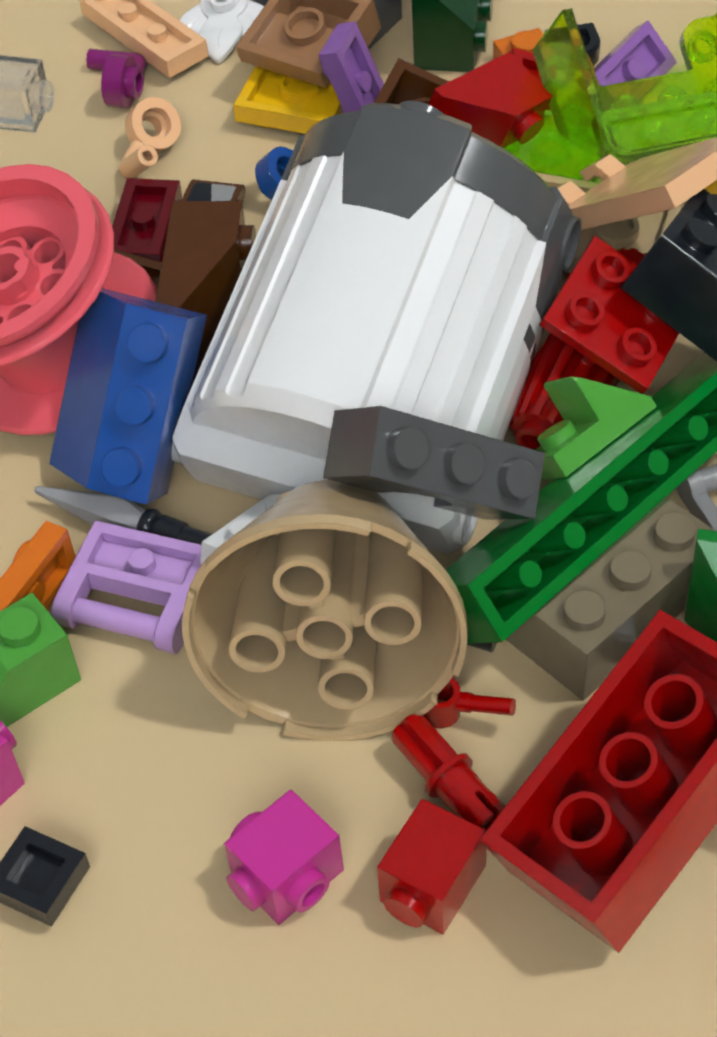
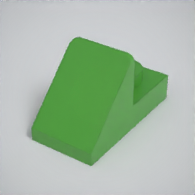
M571 376L545 382L544 388L564 420L551 426L537 438L541 446L536 451L545 453L541 480L566 478L654 410L657 406L652 397L580 377Z

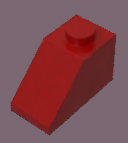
M508 52L435 88L428 105L435 107L444 115L471 124L473 133L488 139L504 149L517 141L520 144H524L537 135L545 123L542 116L553 95L511 52Z

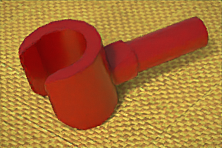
M452 677L437 696V700H445V702H437V705L424 714L423 717L434 728L443 729L456 723L460 717V712H481L513 716L516 710V701L512 698L460 692L458 682Z

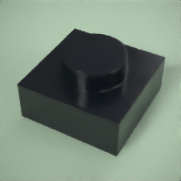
M24 826L0 862V903L52 927L90 868L86 853Z

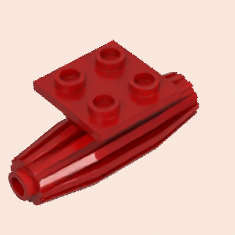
M594 236L539 323V326L550 333L532 361L510 422V428L514 430L513 435L519 446L536 450L541 446L537 440L538 436L551 426L564 420L545 390V382L572 376L616 387L619 380H621L641 394H644L650 387L679 332L621 289V286L647 253L638 252V249L630 248V250L619 248L616 250L597 236Z

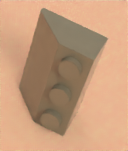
M671 499L662 500L506 640L584 701L603 683L659 610L676 618L686 609L698 529L715 530Z

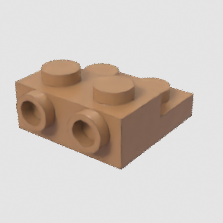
M269 0L235 48L242 62L326 88L330 80L323 73L318 55L337 24L356 21L367 47L381 29V24L374 0Z

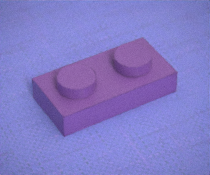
M648 20L635 27L580 82L611 124L623 118L677 61Z
M356 21L337 24L318 57L321 61L323 73L330 80L341 103L342 112L346 113L361 110L363 105L373 103L384 83Z

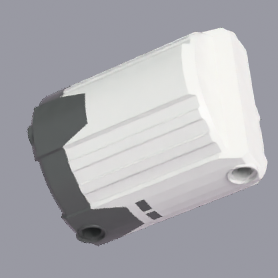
M404 101L400 104L371 103L363 105L361 110L333 115L313 125L306 135L298 138L185 401L172 436V460L183 464L196 481L262 500L269 494L285 493L307 483L328 480L324 479L323 475L334 411L384 406L503 441L544 328L539 326V323L557 296L565 272L570 269L574 261L580 240L581 219L573 216L571 209L557 187H549L540 176L520 159L488 139L473 133L471 124L444 115L441 111L426 103L419 101ZM377 492L389 503L428 549L449 554L466 546L473 535L478 518L434 507V497L401 492Z

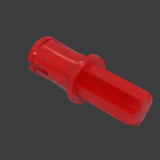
M408 715L393 730L391 734L392 742L427 781L425 792L431 798L439 797L455 815L481 828L485 827L487 831L506 805L488 789L472 770L473 760L466 753L457 754L431 723L421 715Z

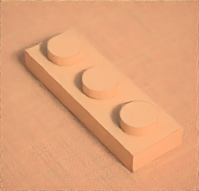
M79 0L82 14L134 53L144 56L149 64L168 78L185 71L190 66L209 56L205 38L151 0Z

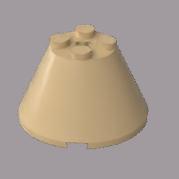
M332 480L314 481L281 494L273 506L219 546L196 572L188 589L182 617V638L189 662L197 677L219 702L244 719L249 711L264 719L283 725L282 735L313 741H351L370 738L393 731L408 715L416 714L423 716L437 705L438 694L449 683L453 675L459 676L467 651L468 628L466 611L461 595L448 572L389 503L377 492Z

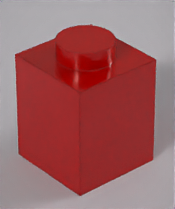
M422 798L377 866L380 902L384 903L387 911L400 922L415 928L425 925L444 935L486 867V846L480 841L486 830Z

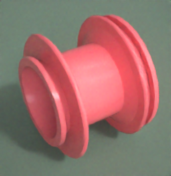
M25 164L0 168V431L18 435H45L56 432L78 322L96 300L101 289L105 288L155 301L157 286L144 268L131 258L114 252L113 227L109 214L99 199L69 174L50 166Z

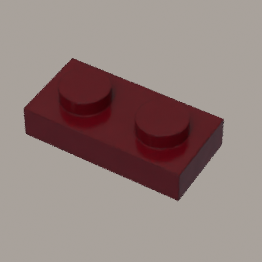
M127 178L112 225L114 249L162 262L173 201L182 200L180 180Z

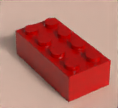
M659 610L480 838V841L509 873L618 953H620L717 824V642L664 611Z

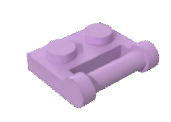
M95 520L55 596L51 616L60 626L75 629L79 624L152 641L157 650L177 654L184 644L182 638L183 609L189 586L202 565L200 564L202 545ZM91 589L165 607L159 617L89 600L87 597Z

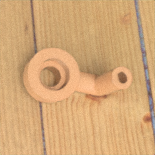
M149 97L140 101L128 112L125 119V131L131 144L119 165L121 175L125 178H135L157 162V153L173 145L179 138L181 120L177 110L168 101L158 97ZM143 121H149L153 124L156 131L155 137L149 136L142 126Z

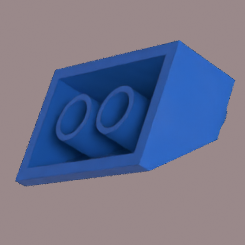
M102 288L96 300L78 322L49 464L87 489L147 505L168 494L174 467V461L172 460V436L191 389L207 315Z

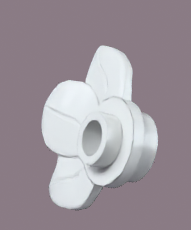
M201 0L200 4L185 12L179 21L206 39L209 57L215 63L221 64L241 40V37L246 33L264 6L251 0Z

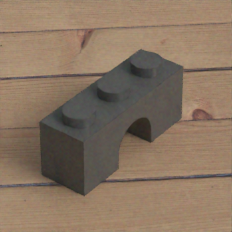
M384 406L334 411L323 478L379 493L401 492L434 497V507L484 520L535 519L545 453Z

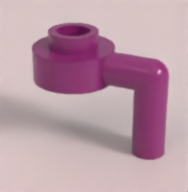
M100 49L88 50L86 56L88 69L102 70L101 92L104 103L107 106L129 108L133 104L134 99L140 98L143 92V71L147 65L144 56L129 52Z

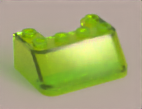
M565 9L560 12L532 50L543 86L553 95L549 105L558 131L565 139L597 159L611 154L626 166L639 158L717 137V13L714 16L693 20L681 33L680 49L687 71L599 86L572 9Z

